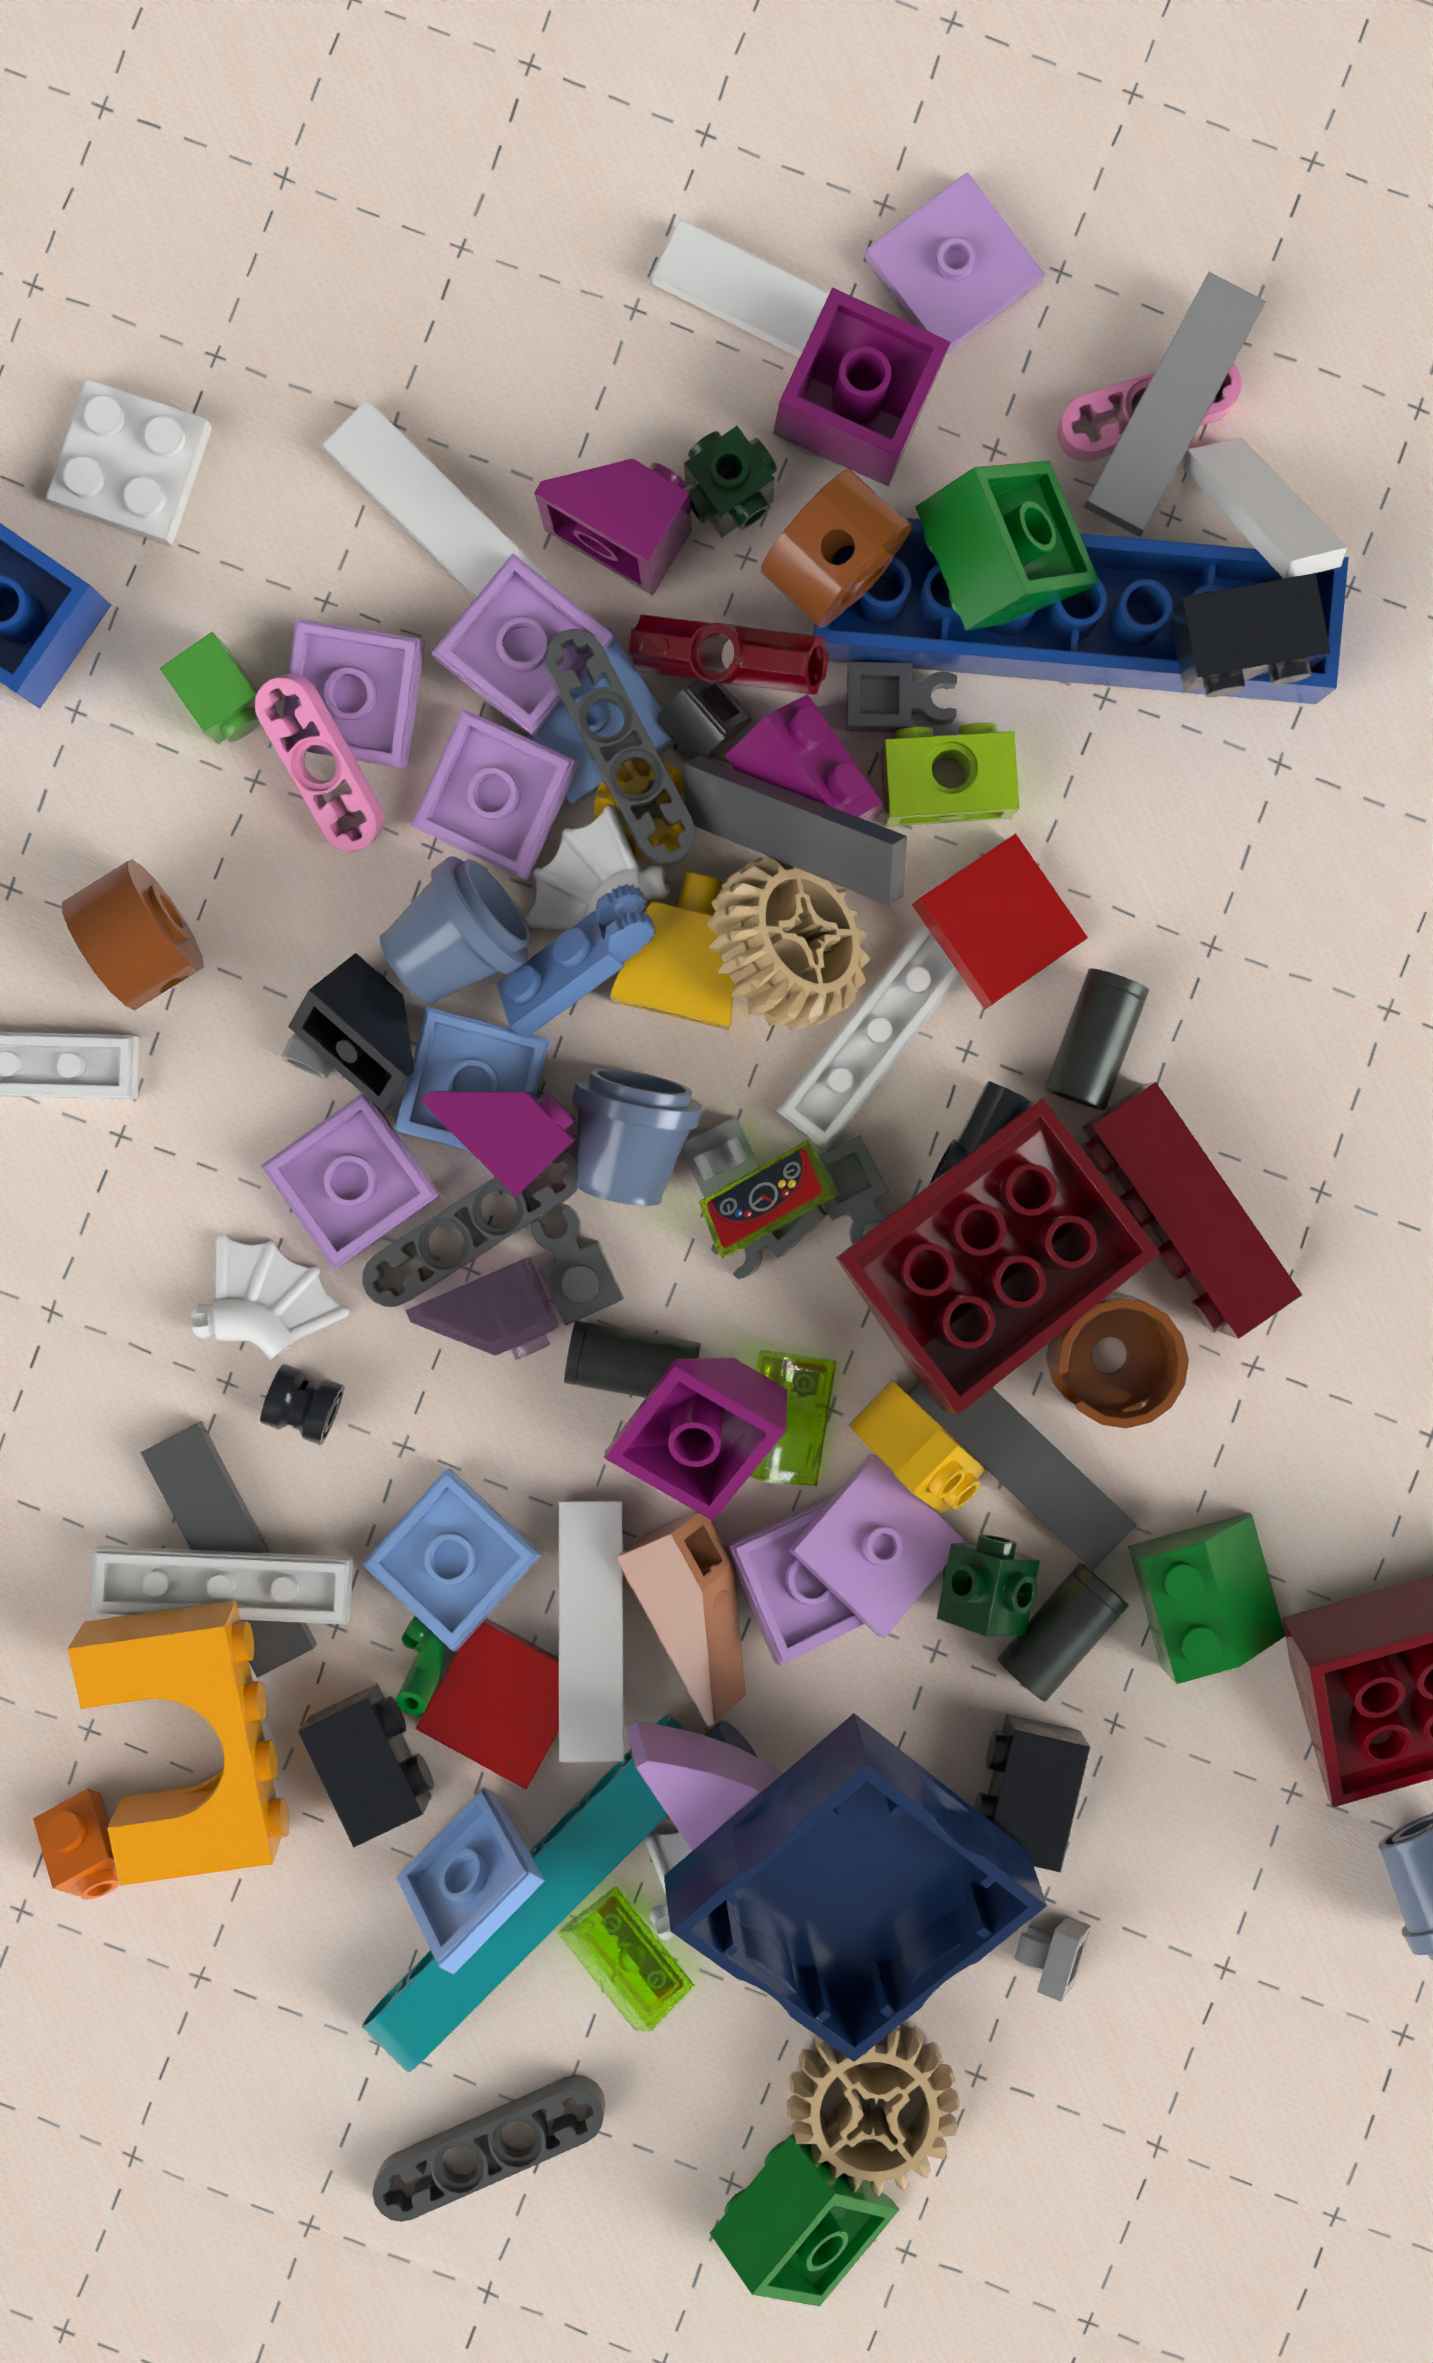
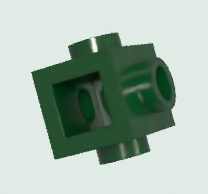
M735 426L723 436H721L719 431L706 435L688 452L690 459L684 463L686 484L684 490L690 493L691 510L701 523L709 520L721 538H723L737 527L740 530L750 527L770 510V504L773 502L775 482L772 474L777 472V467L772 456L758 438H754L749 442L740 428ZM733 468L739 474L737 478L732 480L722 478L724 474Z
M980 1534L977 1544L951 1543L947 1565L943 1570V1587L936 1619L986 1637L1025 1636L1030 1610L1037 1595L1036 1579L1040 1560L1016 1553L1017 1542L993 1535Z

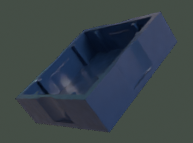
M855 1713L664 1875L670 1931L736 1979L745 1981L768 1993L783 2006L791 2018L853 2062L922 2008L927 1999L945 1981L970 1965L979 1962L1047 1907L1029 1851Z

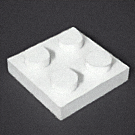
M86 378L46 500L54 507L173 546L212 426L206 418Z

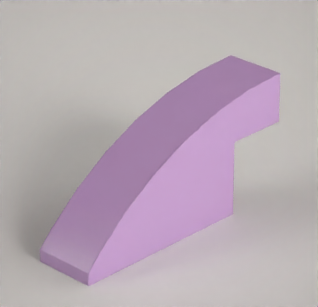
M636 1722L626 1728L637 1770L692 1851L783 1774L773 1765L738 1747L699 1733L644 1722Z

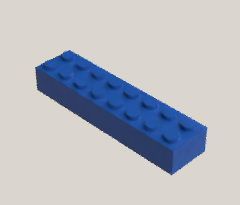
M906 518L912 524L910 534L884 573L858 601L848 607L827 626L819 628L814 623L813 635L824 637L825 649L829 655L828 661L847 663H913L914 669L1205 694L1204 688L1183 691L1169 614L1184 597L1283 578L1257 549L1080 533L1100 583L1090 589L1008 623L966 631L961 617L951 605L949 588L937 559L925 542L924 528L921 520ZM846 547L841 549L834 557L833 564L840 565L846 563L854 554L855 548ZM1344 557L1341 567L1316 573L1331 653L1316 666L1310 668L1312 675L1306 679L1283 685H1271L1270 676L1245 680V689L1224 696L1317 704L1337 688L1349 557Z

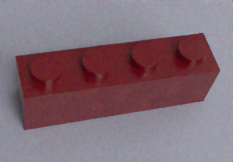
M1157 1082L1143 1084L1082 1126L1090 1140L1083 1144L1086 1153L1103 1175H1107L1112 1171L1126 1191L1119 1199L1141 1228L1147 1224L1150 1225L1162 1243L1157 1248L1161 1253L1158 1256L1177 1281L1185 1276L1198 1295V1298L1191 1302L1192 1306L1212 1333L1221 1329L1225 1335L1239 1339L1303 1295Z

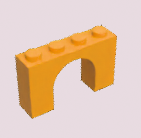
M232 1600L83 1622L67 1648L81 1709L149 1699L174 1701L195 1710L210 1723L219 1737L224 1754V1766L221 1770L202 1783L178 1789L122 1796L107 1827L119 1885L123 1886L273 1864L281 1838L287 1837L289 1834V1811L285 1798L276 1799L273 1779H276L278 1773L277 1751L273 1740L264 1739L261 1720H264L266 1716L265 1692L261 1681L253 1682L249 1661H252L254 1657L253 1632L248 1621L241 1622L237 1601Z

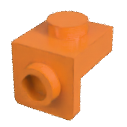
M87 1788L33 1818L53 1889L89 1900L102 1897L118 1887V1875L107 1830L109 1820L99 1792Z

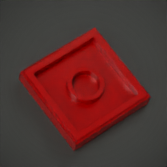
M1016 833L912 904L984 1010L1088 938Z
M486 1618L459 1648L415 1729L527 1790L559 1732V1657Z

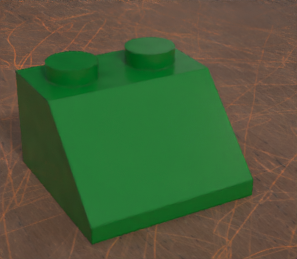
M1050 461L973 467L915 506L924 528L925 542L937 559L949 588L951 605L961 617L966 631L1008 623L1090 589L1100 583Z
M1251 1513L1128 1546L1160 1665L1175 1684L1238 1668L1285 1637Z
M790 2135L786 2140L778 2143L771 2149L765 2158V2166L749 2186L729 2200L724 2209L725 2215L712 2229L710 2235L752 2295L820 2307L900 2209L883 2192L880 2197L873 2193L871 2182L868 2180H862L860 2187L856 2192H853L848 2184L847 2174L843 2173L835 2179L830 2171L829 2161L817 2164L812 2156L811 2144H796L795 2136Z

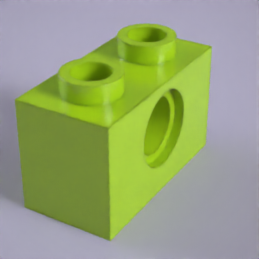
M972 723L960 726L959 735L934 736L933 728L909 727L895 731V739H885L881 749L885 827L1011 819L1019 810L1015 731L997 732V724ZM941 759L956 761L964 770V784L956 788H947L940 785L933 777L932 765Z

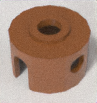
M847 468L820 489L793 518L766 555L761 565V573L819 628L825 627L858 601L879 579L910 534L912 524L903 515L885 503L850 468ZM846 547L855 548L854 554L846 563L840 565L833 564L834 557L841 549Z
M133 859L123 863L62 902V913L80 952L107 989L120 1002L133 1010L140 1008L204 968L203 956L181 913L156 879Z
M1111 1293L1049 1342L1046 1356L1052 1383L1067 1403L1101 1425L1126 1429L1151 1423L1173 1406L1185 1386L1189 1363L1183 1335L1167 1314L1138 1298ZM1107 1337L1121 1340L1127 1352L1126 1361L1123 1366L1112 1373H1104L1097 1370L1091 1357L1095 1344Z

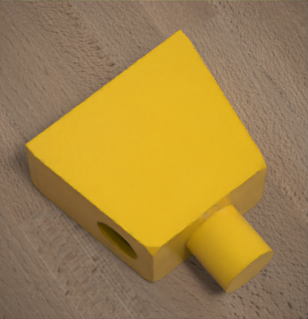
M686 872L677 907L650 901L644 914H649L650 919L652 918L655 935H653V940L648 942L649 945H643L641 951L623 963L624 967L620 969L612 987L610 998L613 1002L721 1029H730L733 1007L731 993L734 983L729 975L717 974L723 965L721 955L708 948L718 936L706 924L715 913L711 901L718 896L722 881L709 876Z

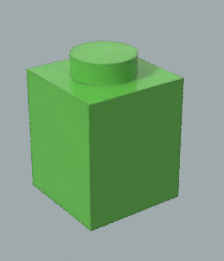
M213 631L159 668L203 732L217 744L225 739H228L229 742L237 741L251 733L260 724L255 711V699L258 690L228 647Z

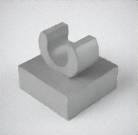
M736 1117L686 1140L681 1150L706 1201L721 1195L762 1171Z
M1067 1916L1055 1929L1054 1934L1031 1925L1028 1926L1026 1933L1023 1932L1021 1934L1014 1959L1026 1965L1043 1969L1037 1990L1038 1993L1060 2002L1063 2001L1074 1986L1091 1925Z

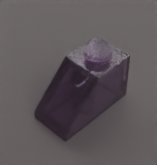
M530 1257L405 1310L410 1322L495 1356L511 1349L515 1360L549 1346L550 1342L546 1334L559 1326Z

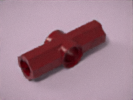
M645 614L640 615L636 627L631 630L629 654L632 656L635 671L699 679L710 683L744 685L811 695L818 693L819 686L826 678L829 658L825 649V639L822 636ZM730 639L734 647V657L732 663L726 669L722 661V651L724 645Z

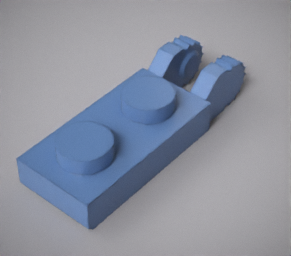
M627 884L624 886L618 885V888L612 889L611 893L604 894L597 900L596 911L590 913L572 928L565 930L556 940L497 983L509 1028L523 1038L525 1036L529 1037L624 967L623 963L641 951L643 945H649L648 942L653 940V935H655V927L649 914L645 915L643 912V908H646V901L639 887L635 888L634 884L631 886Z

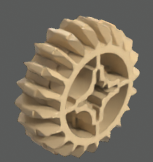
M769 856L764 859L758 858L732 874L728 881L722 884L723 890L711 901L716 912L706 923L718 936L708 949L721 955L723 965L717 974L729 975L734 983L731 997L745 996L748 999L749 1015L764 1013L769 1026L785 1024L789 1030L795 1028H805L815 1023L820 1025L834 1018L836 1013L846 1009L851 1002L857 999L856 991L867 982L862 972L863 966L871 959L860 948L861 943L868 934L857 929L854 919L860 911L850 910L844 901L846 889L835 890L831 886L830 881Z
M916 2024L900 2036L899 2025L853 2062L816 2035V2046L819 2052L802 2049L799 2054V2066L803 2071L792 2072L789 2077V2089L795 2095L787 2099V2115L791 2119L796 2120L791 2126L796 2144H811L812 2156L816 2163L829 2161L830 2171L835 2179L843 2173L847 2174L848 2184L853 2192L857 2191L862 2180L871 2181L873 2193L880 2197L884 2189L883 2180L893 2178L896 2185L905 2192L908 2186L907 2172L910 2170L927 2179L931 2171L927 2156L945 2160L947 2146L943 2137L955 2136L957 2122L951 2112L958 2110L960 2106L957 2091L950 2088L955 2081L953 2070L948 2064H939L942 2059V2053L938 2044L932 2042L922 2046V2030ZM881 2062L888 2065L872 2069L864 2066L863 2063ZM838 2077L842 2081L843 2093L846 2097L837 2105V2114L827 2121L821 2111V2104L830 2084ZM920 2085L924 2092L921 2110L912 2125L906 2129L903 2125L900 2110L910 2101L909 2093ZM861 2095L865 2100L875 2098L876 2104L879 2098L883 2099L885 2112L881 2107L871 2109L870 2101L867 2108L862 2107ZM874 2139L880 2141L881 2143L870 2144L861 2143V2141Z

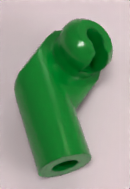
M414 1616L403 1633L401 1640L405 1647L414 1649L418 1653L396 1697V1703L405 1713L420 1715L425 1712L441 1679L446 1644Z

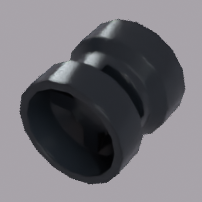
M284 1363L277 1371L268 1390L261 1411L260 1422L278 1430L291 1425L294 1429L299 1430L303 1439L322 1445L338 1413L344 1394V1385L329 1379L320 1382L307 1381L303 1370Z

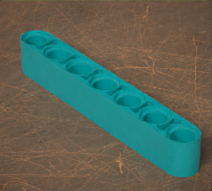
M670 1714L664 1716L656 1723L687 1731ZM631 1749L624 1755V1762H617L529 1850L545 1881L455 1974L440 1968L430 1950L380 2000L362 2024V2028L406 2072H411L424 2061L668 1815L637 1770Z

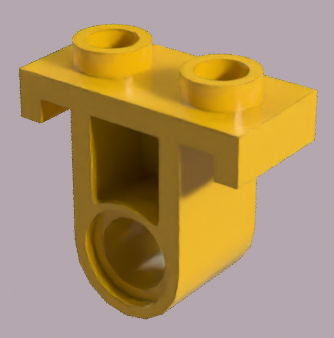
M893 1379L849 1424L854 1433L895 1473L894 1475L911 1493L942 1515L950 1507L953 1510H957L964 1506L978 1491L981 1485L978 1479L987 1470Z

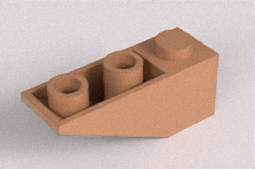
M694 1512L648 1532L619 1554L616 1559L626 1576L629 1586L634 1590L652 1623L659 1641L665 1647L682 1678L690 1698L695 1702L705 1723L709 1727L716 1724L746 1695L734 1563L710 1519L698 1512Z

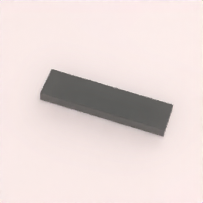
M697 756L684 763V804L695 827L884 904L890 905L903 897L906 835L701 756Z
M920 1381L908 1392V1395L1092 1570L1137 1525L994 1388H991L959 1415L942 1411Z
M202 1421L140 1452L191 1550L270 1553ZM241 1620V1622L248 1621L252 1628L254 1657L249 1663L257 1678L314 1649L317 1645L307 1623Z

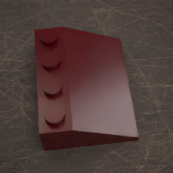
M1041 1098L843 1251L836 1259L902 1359L942 1411L959 1415L1161 1253L1050 1106Z
M1433 1575L1283 1617L1290 1666L1327 1797L1332 1807L1432 1780Z

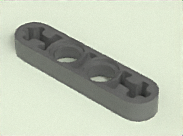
M572 628L561 631L551 640L546 652V669L550 681L639 851L648 861L656 865L670 866L681 862L688 856L695 842L696 833L693 820L600 642L594 635L585 630ZM569 646H573L578 654L588 651L592 655L586 661V673L593 687L602 678H605L609 687H601L590 691L578 703H575L571 694L582 693L580 680L572 669L561 672L558 668L564 662L563 649ZM609 702L618 706L624 716V725L621 731L610 737H601L591 731L588 727L586 716L590 708L595 704ZM641 760L653 770L654 784L645 794L630 795L619 786L617 772L625 762ZM662 793L666 794L670 802L659 805L658 811L667 826L679 824L683 830L676 839L678 849L669 852L664 844L655 847L650 844L649 838L654 835L656 829L649 812L647 811L637 820L631 811L632 809L649 806Z
M564 1150L552 1162L553 1164H558L564 1161L568 1165L570 1171L562 1177L566 1187L561 1192H557L552 1186H547L534 1193L532 1196L541 1203V1206L532 1212L523 1191L515 1197L494 1177L375 1254L366 1263L363 1270L362 1284L366 1294L375 1303L384 1307H396L413 1300L568 1200L578 1190L576 1186L578 1180V1160L571 1152ZM504 1191L514 1198L517 1205V1214L509 1226L496 1228L485 1221L482 1215V1203L490 1193ZM442 1225H450L456 1228L464 1240V1248L461 1255L451 1262H443L436 1259L429 1249L431 1233ZM414 1242L420 1260L434 1272V1275L425 1280L423 1270L419 1268L404 1277L402 1284L405 1291L401 1295L394 1288L383 1291L377 1282L384 1276L381 1265L387 1261L390 1266L397 1267L414 1258L406 1250V1246Z
M580 2075L565 2077L400 2150L385 2159L379 2168L372 2193L374 2204L379 2212L390 2220L399 2222L412 2220L587 2143L597 2135L602 2127L605 2109L603 2091L595 2081L588 2077ZM574 2098L579 2106L590 2104L587 2107L586 2120L578 2121L573 2113L562 2116L555 2120L554 2135L549 2136L547 2122L561 2116L565 2112L567 2099ZM541 2109H546V2117ZM516 2120L524 2121L531 2125L537 2139L526 2149H512L506 2145L501 2136V2130L506 2124ZM452 2147H467L477 2156L479 2165L470 2174H454L444 2163L443 2156L445 2152ZM426 2160L430 2161L432 2174L416 2182L412 2197L407 2198L402 2189L393 2192L390 2190L395 2175H400L405 2183L412 2182L424 2176L428 2163Z

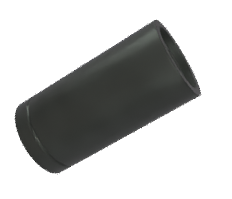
M1093 968L1088 969L1045 1090L1069 1101L1105 1111L1149 989L1136 981L1111 972Z
M576 1320L568 1350L564 1383L646 1398L675 1359L699 1358L701 1343Z
M1079 1563L1074 1568L1073 1573L1068 1575L1029 1620L1026 1635L1016 1636L997 1658L999 1663L1017 1681L1043 1702H1046L1120 1617V1614L1129 1606L1124 1599L1082 1563Z

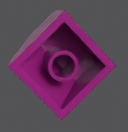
M832 287L779 401L773 434L889 487L918 423L951 342Z
M632 458L541 481L534 492L546 532L651 595H654L692 531L690 493L684 490L686 484L675 472L659 463H652L650 468Z
M808 694L767 714L725 755L737 771L869 822L885 812L883 803Z
M441 1090L430 1091L421 1100L435 1117L515 1197L576 1139V1136L568 1129L576 1120L575 1117L550 1092H546L539 1099L532 1091Z
M735 1358L675 1359L605 1450L604 1458L714 1521L786 1432L788 1390Z

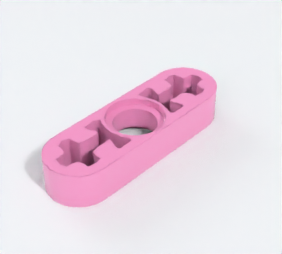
M1234 364L1222 383L1223 389L1216 402L1211 404L1200 426L1223 418L1237 400L1241 391V376ZM1155 372L1079 396L1071 401L1066 407L1057 429V438L1061 449L1072 459L1082 462L1094 461L1111 455L1122 435L1119 433V425L1124 432L1133 415L1131 408L1132 400L1137 395L1145 392ZM1113 403L1118 404V421L1101 427L1095 441L1090 442L1086 433H1074L1073 430L1076 428L1081 415H1086L1090 423H1099L1110 419L1115 409Z
M284 674L267 681L261 686L256 695V715L324 837L331 845L342 851L354 852L365 848L381 834L385 820L384 812L317 689L308 679L297 674ZM278 689L285 696L296 694L299 697L301 706L297 707L294 713L302 729L315 723L319 732L301 739L294 745L290 736L300 732L301 729L291 714L280 716L276 711L275 705L282 700ZM314 745L323 746L334 755L337 767L335 775L331 780H318L308 772L305 766V754L309 747ZM346 781L348 782L351 790L346 791L340 797L350 812L361 810L365 815L366 821L359 826L362 836H360L355 828H350L346 831L342 828L339 820L346 815V810L339 797L337 796L327 803L322 794L329 793Z

